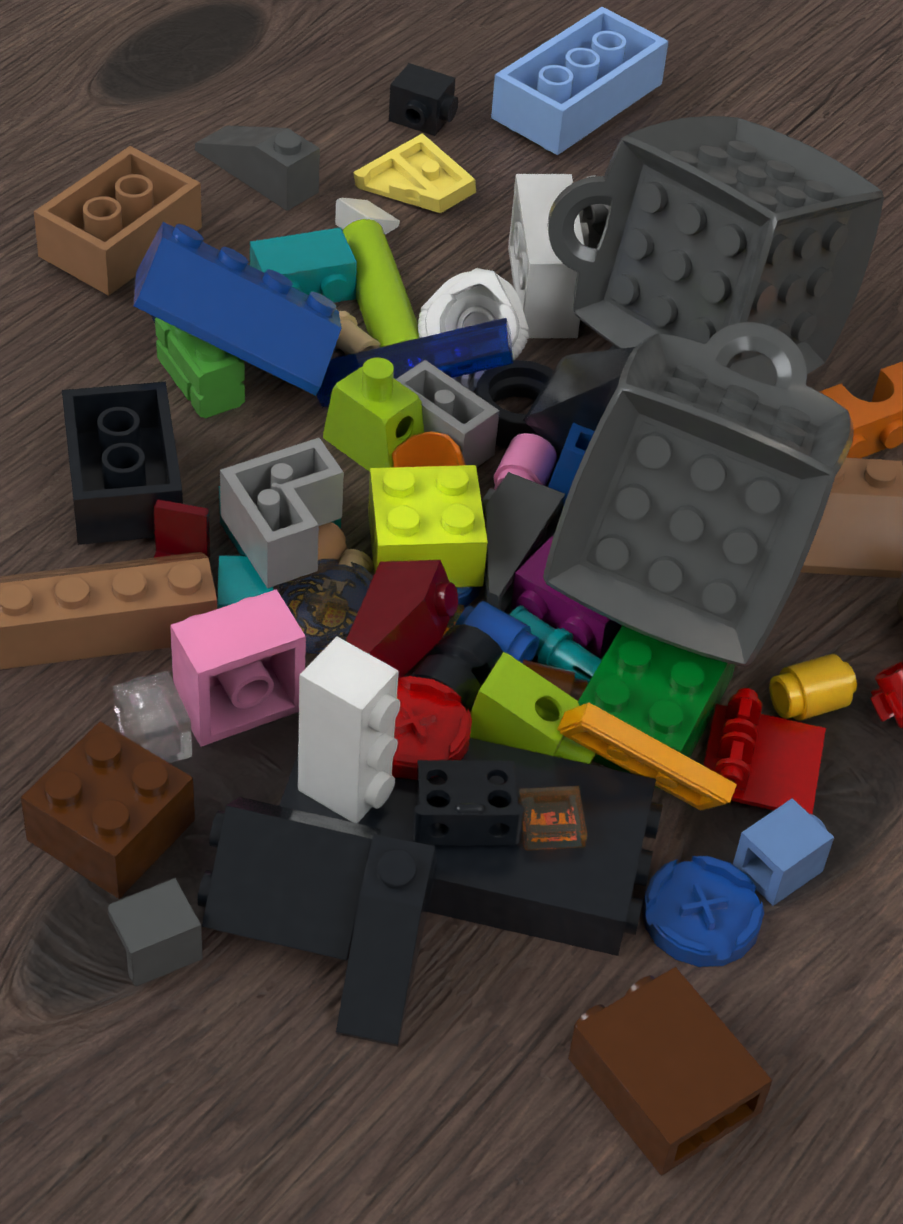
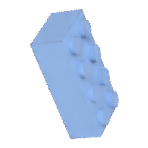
M600 7L495 74L491 118L537 143L544 149L559 155L662 84L669 41L604 7Z

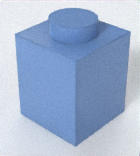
M792 798L741 833L733 865L747 874L756 886V890L774 906L823 872L834 836L827 831L825 825L818 817L809 814Z

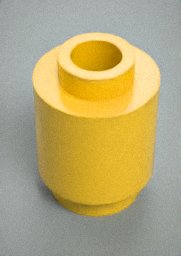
M828 654L784 667L779 675L771 678L769 684L770 697L777 713L784 719L793 717L798 721L848 707L857 688V680L852 667L835 654Z

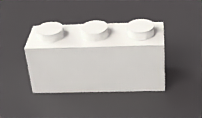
M336 636L299 675L298 790L349 821L358 823L372 807L378 809L387 801L395 785V777L392 776V762L398 745L397 739L394 738L395 719L400 709V700L397 699L399 671Z

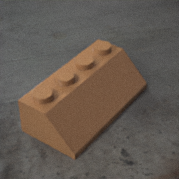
M860 458L845 459L835 476L822 519L801 573L902 577V461Z
M202 552L0 576V670L171 648V624L183 621L193 615L204 614L217 609V597L209 558Z

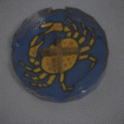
M338 559L318 560V571L279 584V594L306 636V653L319 655L336 636L346 641L373 579V575L363 566L351 562V567L338 564Z

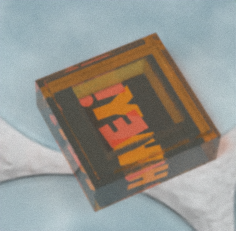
M579 786L519 789L518 805H522L525 808L522 830L525 850L586 846L588 834Z

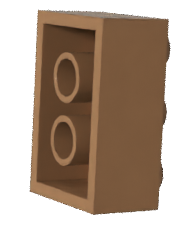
M129 146L34 211L38 257L109 296L136 276V271L162 222L173 227L177 224H183L195 231L202 228L201 183Z

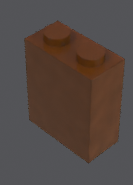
M676 967L657 978H654L652 975L641 978L629 988L624 997L607 1007L599 1004L588 1009L579 1017L574 1025L568 1059L661 1176L762 1113L773 1080Z

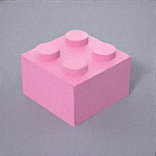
M277 589L255 597L244 598L237 603L204 614L193 615L183 621L170 625L174 699L201 747L299 712V675L305 669L306 636Z

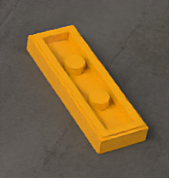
M590 702L564 712L557 729L560 731V734L627 771L656 779L655 786L700 811L730 803L737 786L736 783Z

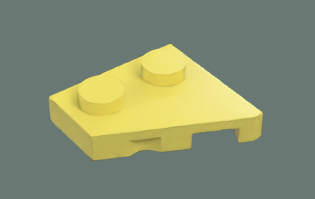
M423 133L353 172L355 186L361 190L437 213L446 211L476 193L475 179Z

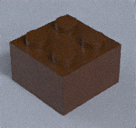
M101 721L21 796L27 841L118 899L195 821L193 777Z

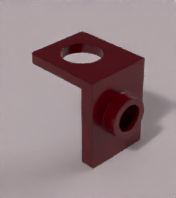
M157 500L154 506L156 543L154 558L202 552L210 561L209 509Z

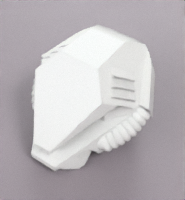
M475 268L472 271L452 277L421 307L419 314L418 333L425 352L434 355L437 362L436 367L472 392L476 389L477 381L484 371L498 363L518 358L525 348L527 339H529V328L517 292L508 281L491 270Z

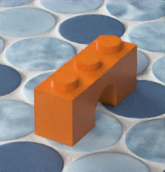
M903 361L880 370L872 402L853 396L842 384L819 391L847 409L850 414L854 432L853 441L846 458L862 459L881 450L895 448L903 443Z

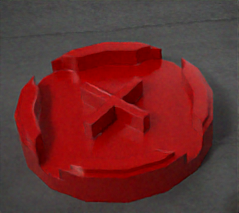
M415 676L398 678L397 699L400 700V709L395 719L394 738L397 739L398 745L393 756L392 776L395 778L417 780L418 760H462L469 750L472 717L469 709L467 712L466 708L461 704V697L451 687L434 679Z

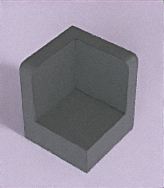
M176 878L113 902L108 906L109 918L127 952L128 974L134 986H139L203 959L201 924Z

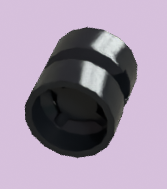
M465 624L454 625L443 635L442 639L431 650V654L419 664L410 676L434 679L451 687L461 697V704L466 708V711L468 712L469 709L471 713L478 691L503 651L496 641L480 629Z

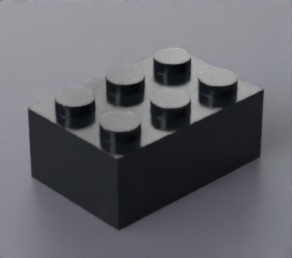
M166 381L62 390L78 545L155 538L154 506L156 501L164 500L183 504L182 484Z

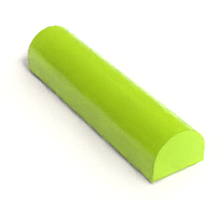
M361 219L350 223L343 229V233L357 261L356 299L368 334L380 343L379 358L389 360L393 364L394 369L415 367L424 360L429 361V354L425 352L419 338L416 316L382 226L370 219Z

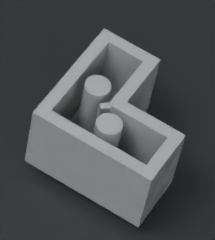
M320 438L220 469L221 517L267 588L318 571L319 526L342 518L344 472Z

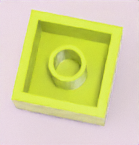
M476 465L370 468L368 516L374 574L380 562L441 560L449 581L456 587L483 586L488 541Z

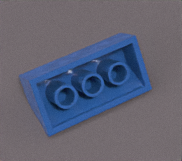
M162 222L136 271L134 307L316 396L321 388L342 329L339 311L336 310L334 302L317 292H310L307 295L293 288L292 282L287 277L274 270L267 269L263 273L248 265L247 258L231 248L222 247L221 250H218L204 243L202 235L186 225L177 224L173 227Z

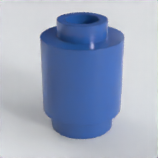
M485 601L480 602L475 608L472 606L465 608L455 624L473 626L487 633L499 644L503 652L511 655L521 663H523V660L532 661L539 646V637L531 634L530 626Z

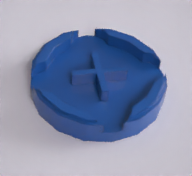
M692 856L691 861H683L677 864L678 859L664 864L651 877L642 906L645 928L656 946L675 960L697 967L724 966L741 959L755 945L764 916L763 903L761 901L760 904L759 898L755 893L756 886L750 877L731 863L710 856Z

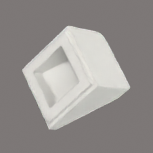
M339 198L336 201L335 225L341 227V229L361 219H370L378 222L382 226L385 235L399 226L400 220L368 200Z

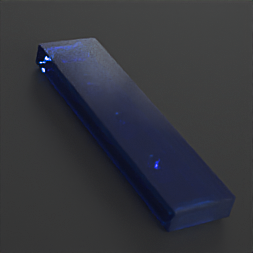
M507 318L330 359L321 388L317 393L318 400L322 408L329 407L332 389L336 383L361 368L371 358L379 357L389 360L394 366V379H397L424 360L451 378L513 364L511 330Z

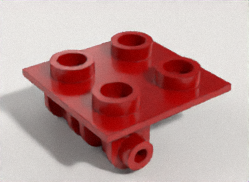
M749 688L739 689L736 694L730 697L728 706L716 704L703 766L737 784L731 801L775 810L793 798L809 814H813L826 728L761 714L762 702L758 698V694Z

